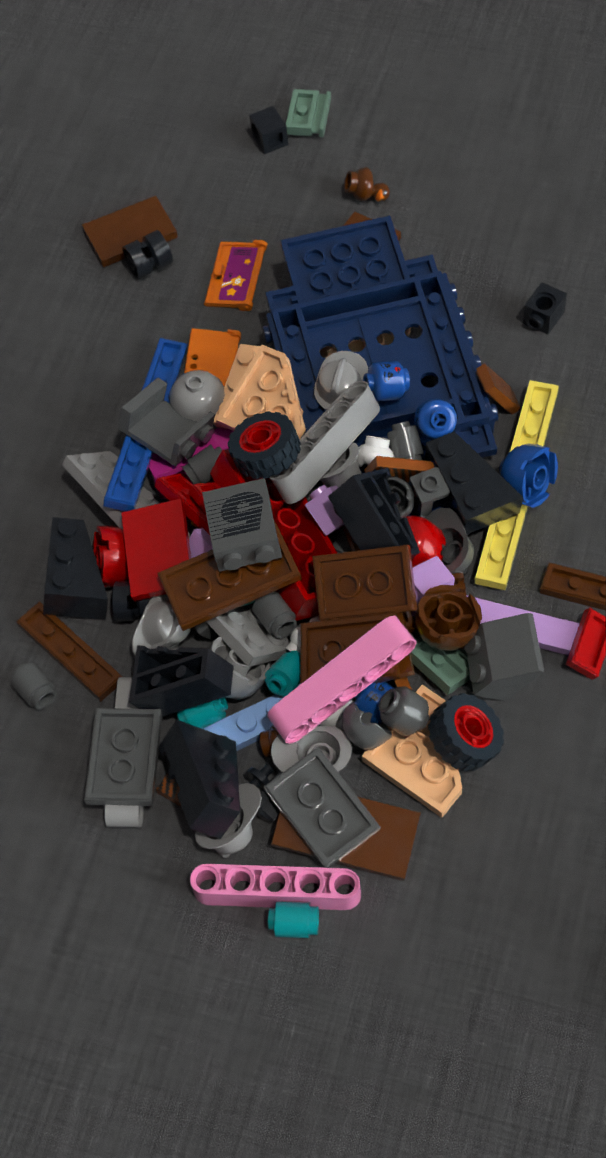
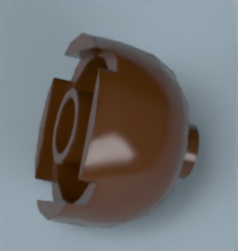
M439 585L427 590L424 597L420 599L415 614L416 629L423 641L440 651H453L465 647L476 635L482 620L481 607L475 597L470 593L467 597L459 592V587L453 585Z

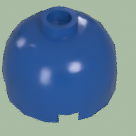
M530 443L517 446L507 454L500 464V475L523 496V505L532 508L540 506L550 495V493L545 492L549 483L555 484L558 461L556 454L550 452L548 447Z

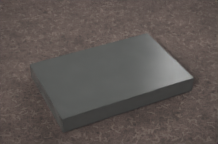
M95 709L84 798L86 805L153 806L162 723L161 709Z
M319 747L264 786L265 792L323 868L333 866L381 828Z

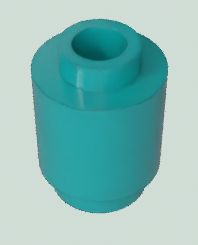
M290 651L282 654L265 673V683L271 692L279 696H287L301 683L300 652Z
M225 697L179 711L177 715L179 721L204 729L226 717L225 710L228 709V704Z
M277 901L275 908H269L268 929L275 931V937L309 938L310 935H318L319 906H311L310 902Z

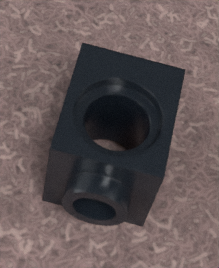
M274 106L249 115L251 133L264 154L288 145L287 126Z
M541 282L524 305L523 324L533 330L549 335L565 312L567 293Z

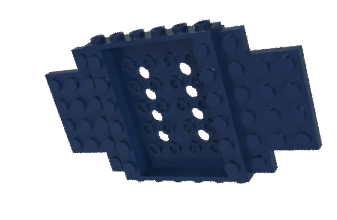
M391 216L280 240L292 286L265 292L270 313L266 314L267 326H263V333L266 344L272 343L273 349L285 353L290 359L300 406L304 411L303 420L306 428L304 434L326 411L317 403L314 395L316 379L321 365L326 359L320 355L321 349L330 346L337 352L352 351L348 347L349 343L353 340H360L364 342L365 348L359 352H352L359 354L365 359L368 370L371 364L375 362L398 361L409 372L410 387L399 400L377 401L380 406L379 413L353 443L360 447L362 444H365L366 436L388 439L387 433L392 431V425L409 421L410 426L415 425L414 415L417 407L422 402L428 399H441L454 407L457 414V424L454 431L482 458L497 454L498 448L493 436L494 424L498 421L497 408L495 404H490L489 395L484 391L476 373V368L481 366V361L478 354H473V338L470 330L466 331L464 328L465 314L462 306L457 307L455 284L449 283L446 273L442 274L441 271H438L433 254L405 261ZM410 327H417L422 331V335L413 339L409 338L405 331ZM387 333L394 340L389 345H382L378 343L377 337ZM431 375L438 380L436 386L428 388L421 384V379ZM418 431L424 452L421 457L425 461L426 442L434 439L423 436ZM364 464L362 467H359L361 473H365L364 469L368 465ZM321 481L317 482L319 487L324 485ZM445 498L433 502L432 511L441 507L449 508ZM414 506L409 516H418Z

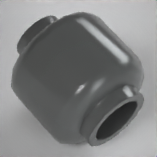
M400 686L390 689L380 700L379 711L381 721L399 734L410 736L417 731H421L427 725L429 720L428 702L408 687Z

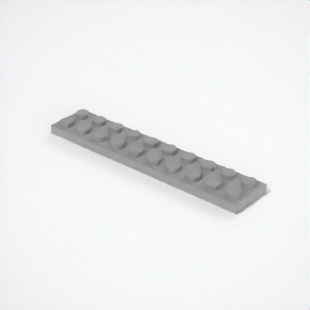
M111 451L66 455L62 466L118 527L123 529L121 512L125 511L103 506L104 497L118 457ZM142 486L135 509L159 504L154 495ZM254 604L237 607L206 621L248 667L278 660L282 654L290 652L285 649L290 641L287 637L277 638L275 635L268 633L253 613L252 608Z

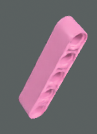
M396 616L385 618L276 703L267 714L269 721L287 744L297 742L410 654L417 644L416 640Z
M202 864L196 867L190 876V884L194 895L204 905L275 908L276 902L281 901L310 902L311 906H319V909L350 910L356 907L361 899L359 877L354 871L346 868ZM205 880L215 881V885L210 889L204 890L199 888ZM240 881L250 883L249 887L243 891L233 889L235 884ZM274 882H281L285 885L278 892L268 890L270 884ZM309 883L319 886L318 890L314 893H305L302 891V888ZM345 884L351 885L354 888L351 893L345 895L336 891L339 886Z

